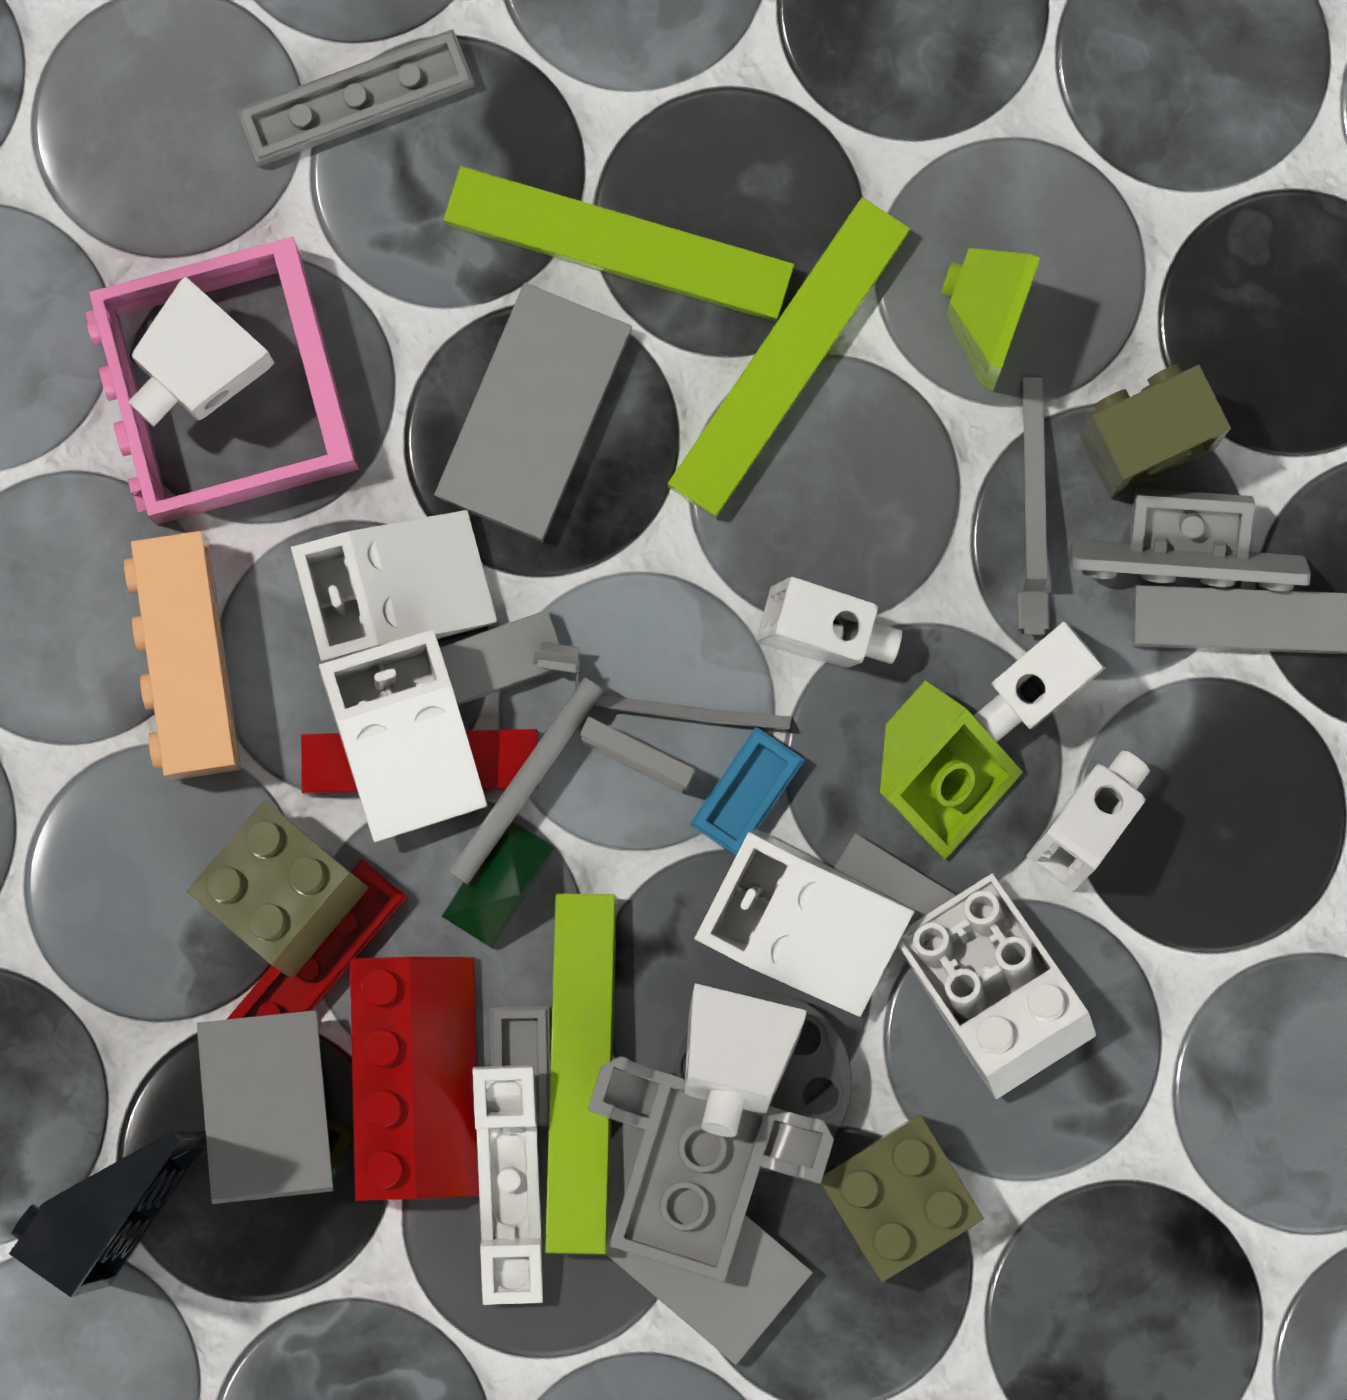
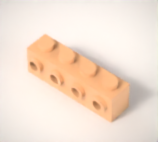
M202 531L131 541L133 558L124 559V572L129 593H138L141 616L132 617V629L137 651H146L149 674L140 675V685L145 709H154L157 732L149 733L148 735L153 767H162L163 775L170 780L242 770L209 539Z

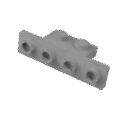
M1135 488L1129 544L1072 540L1070 546L1073 569L1082 570L1084 575L1097 579L1115 578L1117 573L1141 574L1144 580L1155 583L1174 582L1176 577L1199 578L1203 584L1214 587H1230L1235 584V581L1258 582L1260 587L1272 591H1289L1294 588V585H1309L1311 576L1307 560L1304 556L1249 552L1255 501L1253 496Z

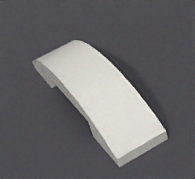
M533 1065L473 1067L475 1129H477L481 1220L480 1255L483 1305L543 1303L541 1199Z

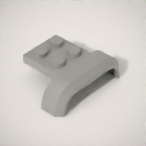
M620 1056L601 1066L588 1111L645 1130L609 1246L724 1283L760 1167L797 1179L821 1184L834 1139L824 1120L805 1117L772 1106L769 1107L767 1113H757L743 1109L738 1132L734 1137H724L709 1133L701 1127L707 1100L685 1094V1079L643 1066Z

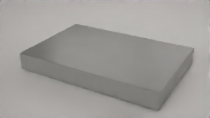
M317 1011L198 1022L197 1035L212 1204L333 1191Z

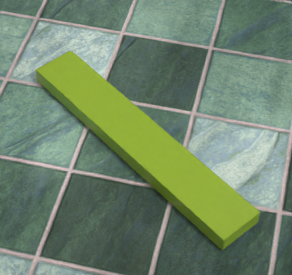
M463 166L459 168L443 219L444 225L776 323L794 269V264Z
M861 197L667 483L668 488L715 519L718 517L909 235V227Z
M556 894L545 1253L608 1255L611 1119L589 1112L588 1107L601 1066L613 1060L617 896L615 894Z

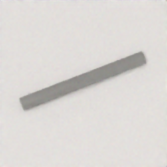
M584 677L448 872L468 885L604 691L603 689Z

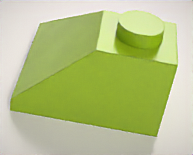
M968 248L963 264L951 262L941 291V295L951 298L946 316L982 388L994 390L1040 257L1027 253Z
M924 681L886 723L880 794L929 846L946 860L1020 777L1023 771L964 706L927 681Z

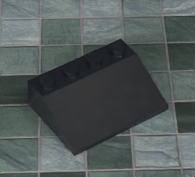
M204 1131L169 1132L48 1199L39 1207L32 1204L12 1230L11 1235L18 1241L9 1255L69 1297L111 1286L206 1149V1133Z

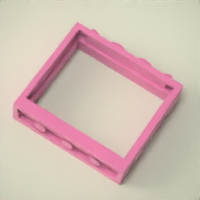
M293 236L89 292L93 310L85 312L88 321V332L94 346L103 344L108 363L106 366L99 367L101 382L108 401L117 399L123 420L114 423L116 439L122 456L132 455L137 477L128 479L130 492L134 496L137 511L142 512L146 510L148 517L156 525L359 470L302 257ZM279 273L328 455L167 498L148 423L128 403L139 389L119 316L165 304L185 276L201 291L206 293Z

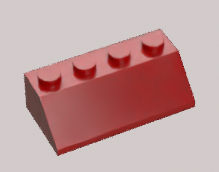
M474 957L351 958L350 998L355 1201L479 1196L477 1129H475L472 1070L473 1067H477Z

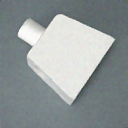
M185 276L174 289L133 351L132 358L151 378L128 403L153 427L177 402L199 421L269 370L274 361L269 352Z
M791 576L771 586L755 643L848 668L862 663L865 656L892 664L900 647L902 630L876 623L875 618L878 606L874 603ZM834 620L838 621L843 628L842 640L834 633Z
M1064 621L991 683L999 695L979 710L974 717L996 742L1022 721L1029 729H1033L1099 675L1106 667L1074 629ZM1033 675H1036L1043 681L1045 692L1031 703L1022 696L1021 686Z
M1124 750L1120 751L1108 768L1098 763L1076 788L1027 853L1026 857L1071 891H1074L1098 867L1146 801L1145 797L1137 789L1150 772L1148 766L1137 756Z
M695 983L689 1008L684 1093L691 1097L707 1100L701 1125L702 1129L715 1135L734 1137L738 1132L743 1109L757 1113H767L800 1037L807 1010Z

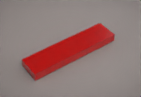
M537 729L465 731L483 791L506 790L538 744ZM339 733L301 734L302 794L358 793Z
M361 859L351 873L369 887L364 895L293 979L271 966L227 1019L314 1011L350 968V959L358 958L408 897L366 861Z

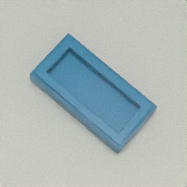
M755 727L691 821L690 826L734 856H737L748 832L759 829L805 759Z

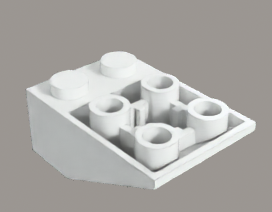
M467 510L347 531L291 547L322 663L434 629L438 640L498 623Z
M434 629L319 664L320 676L374 843L487 807L455 694Z
M755 829L748 832L694 939L751 969L861 1017L915 911L776 838Z
M993 873L906 927L897 946L995 1099L1003 1096L1096 1036L1088 1010Z

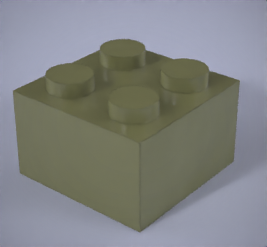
M1180 364L1170 366L1148 378L1149 385L1143 388L1140 393L1130 397L1127 390L1123 389L1094 404L1096 410L1088 415L1089 421L1080 438L1110 499L1215 450L1230 431L1231 427L1200 365H1196L1184 372Z
M263 800L186 892L270 965L293 979L369 887L282 813Z
M921 1115L914 1116L825 1171L820 1184L881 1283L984 1220L983 1215Z

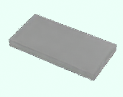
M524 282L435 491V499L462 510H467L479 517L543 542L632 332V325Z
M623 1124L610 1142L607 1256L736 1365L813 1272L746 1215L724 1283L610 1247L609 1243L645 1130Z

